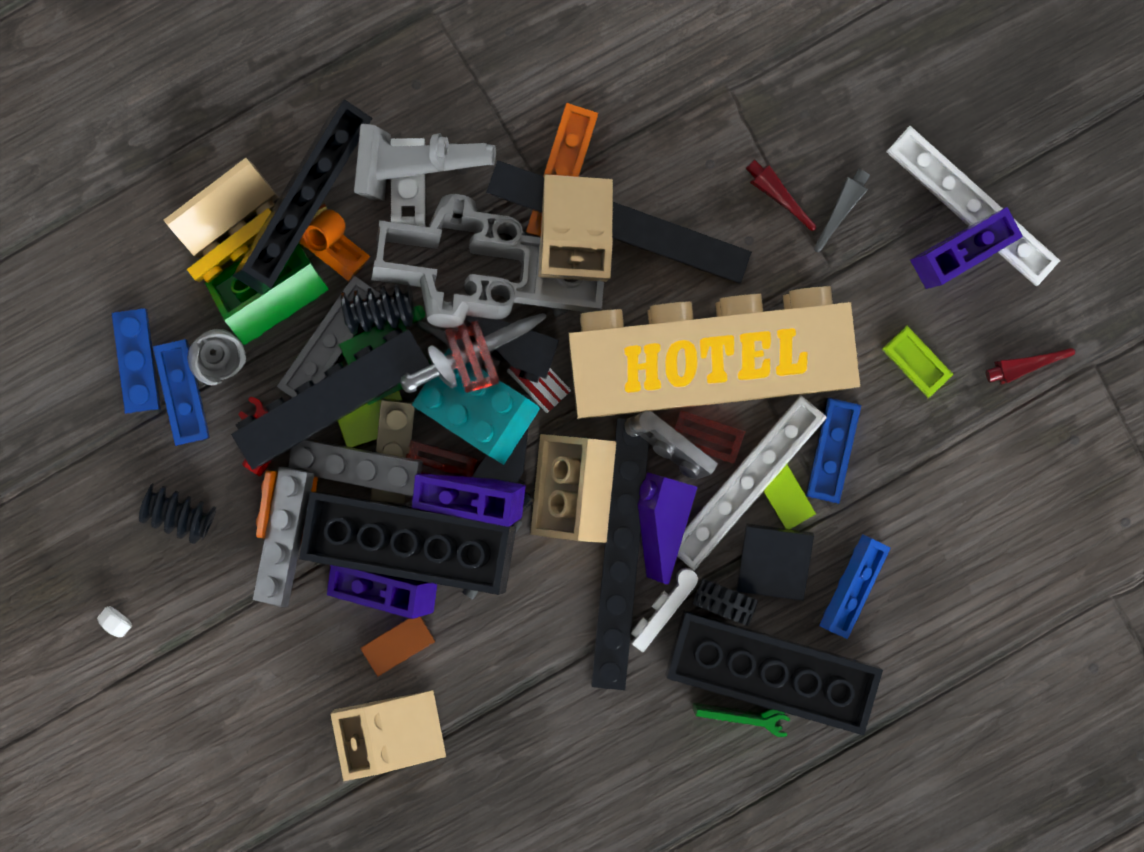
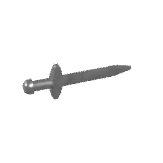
M542 313L518 320L447 356L433 345L428 347L431 365L411 375L409 373L404 374L400 380L402 388L408 393L417 391L416 387L438 376L450 388L456 387L454 369L526 334L546 318V314Z

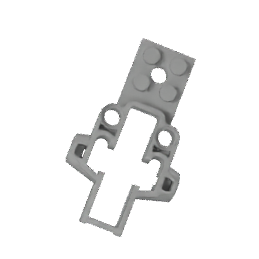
M449 194L443 196L428 227L379 220L376 241H378L376 259L371 280L408 285L409 283L410 286L421 287L427 320L430 324L437 327L457 328L463 324L466 316L495 320L503 319L511 313L513 303L580 312L601 311L604 288L603 281L578 280L571 283L564 279L538 277L540 238L522 235V226L513 217L477 212L475 201L465 195ZM453 213L462 214V217L456 219L452 215ZM442 228L474 232L476 234L469 240L470 253L519 260L521 262L520 283H513L503 278L470 274L465 279L464 285L465 292L470 296L454 294L451 302L443 301L444 292H437L435 287L437 269L385 262L383 260L385 242L438 249ZM507 234L511 236L513 240L505 241L502 240L498 235ZM491 296H503L507 302L498 303Z

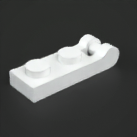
M424 138L391 139V146L425 145ZM425 174L391 179V222L426 227ZM402 207H415V216H402Z
M682 568L677 572V584L669 594L663 591L652 605L656 610L648 621L642 618L632 630L631 634L635 637L631 642L641 652L646 650L696 586L698 577L692 569Z

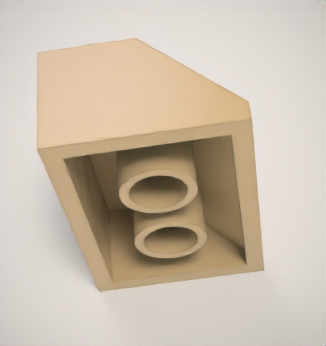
M245 158L165 218L164 221L193 256L199 258L220 244L219 242L227 236L233 235L245 226L246 222L256 214H261L267 208L272 210L275 206L274 201L279 197L256 166Z
M540 434L534 492L535 500L533 502L530 535L607 543L616 441Z

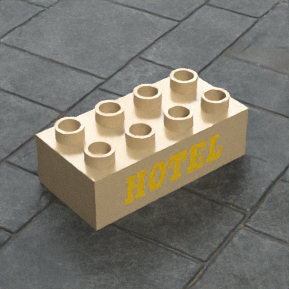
M831 286L789 291V294L783 295L784 310L763 312L761 294H749L720 298V302L715 303L717 317L694 319L692 302H675L650 306V310H647L649 324L624 327L622 309L580 314L581 332L569 333L568 335L577 419L839 391L860 387L851 302L833 304Z

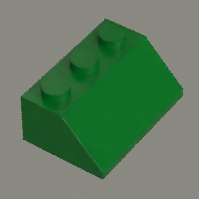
M300 243L297 244L272 288L262 295L233 277L242 259L223 270L220 275L210 282H205L224 321L243 345L260 337L264 332L282 320L289 318L294 312L316 300L320 295L329 290Z

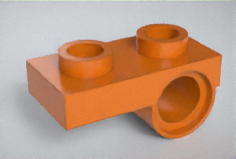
M330 209L323 210L312 219L299 242L349 282L365 266L371 256L343 235L346 229L345 222L337 212Z

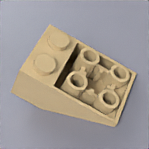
M544 175L538 277L603 282L610 279L613 179Z
M434 690L334 709L330 714L343 781L378 775L446 757Z

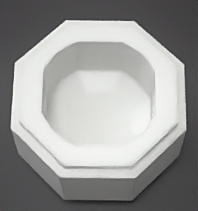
M111 606L105 607L97 617L102 628L115 637H124L132 627L129 619Z

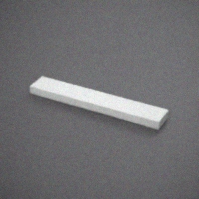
M911 126L886 151L968 226L1003 209ZM1015 220L1023 237L998 251V253L1030 282L1038 286L1061 260Z
M800 395L685 528L677 557L695 571L827 417Z

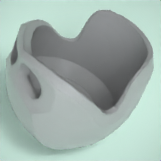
M213 329L200 335L191 344L187 360L192 374L199 381L212 386L222 383L221 380L237 374L246 362V355L241 341L225 329ZM212 349L215 350V353L213 355L210 354V351Z

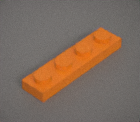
M566 103L544 175L579 177L599 113ZM532 210L526 233L541 237L542 213Z

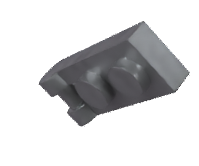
M644 411L632 416L624 424L628 435L632 437L641 436L653 446V450L658 455L670 459L679 466L680 472L689 478L697 480L709 476L718 464L651 411Z

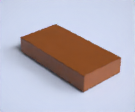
M422 617L408 618L360 649L378 677L433 644L436 640Z

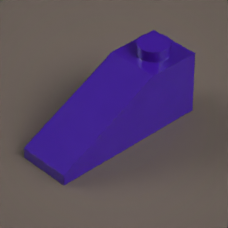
M1008 207L937 243L910 259L925 289L945 284L1019 240L1023 235Z
M647 472L646 478L641 484L638 502L646 577L669 585L697 487Z
M416 474L412 508L509 527L522 518L526 485L489 478Z
M330 565L328 596L410 619L434 613L437 584Z

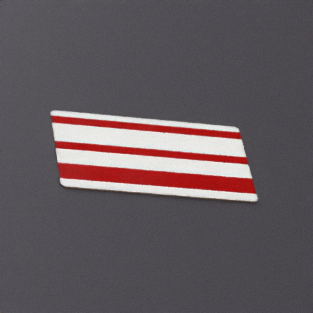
M512 366L507 370L546 413L553 409L571 391L551 368L547 379L539 377L538 383L518 377L520 370L514 369Z

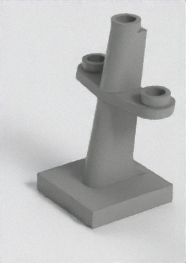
M361 124L354 193L370 200L385 201L387 179L494 165L496 146L487 143L449 144L448 137H442L441 133L431 136L430 145L391 146V134L375 125Z

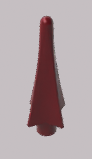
M754 159L745 168L754 177L750 183L783 206L809 230H816L814 222L796 203L771 166L768 165L763 168Z
M1069 348L1044 355L994 362L996 367L986 370V377L989 383L1000 380L1001 385L1009 383L1045 365L1073 356L1075 350Z

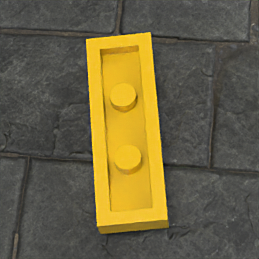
M267 208L190 266L187 271L193 279L198 282L204 279L208 283L223 272L221 266L232 259L233 262H236L244 257L249 249L247 246L253 243L272 210Z

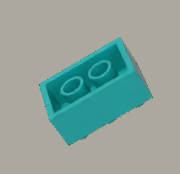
M448 348L444 355L447 356L454 351ZM471 362L453 370L457 386L454 388L446 385L439 376L426 382L412 406L503 465L541 408Z

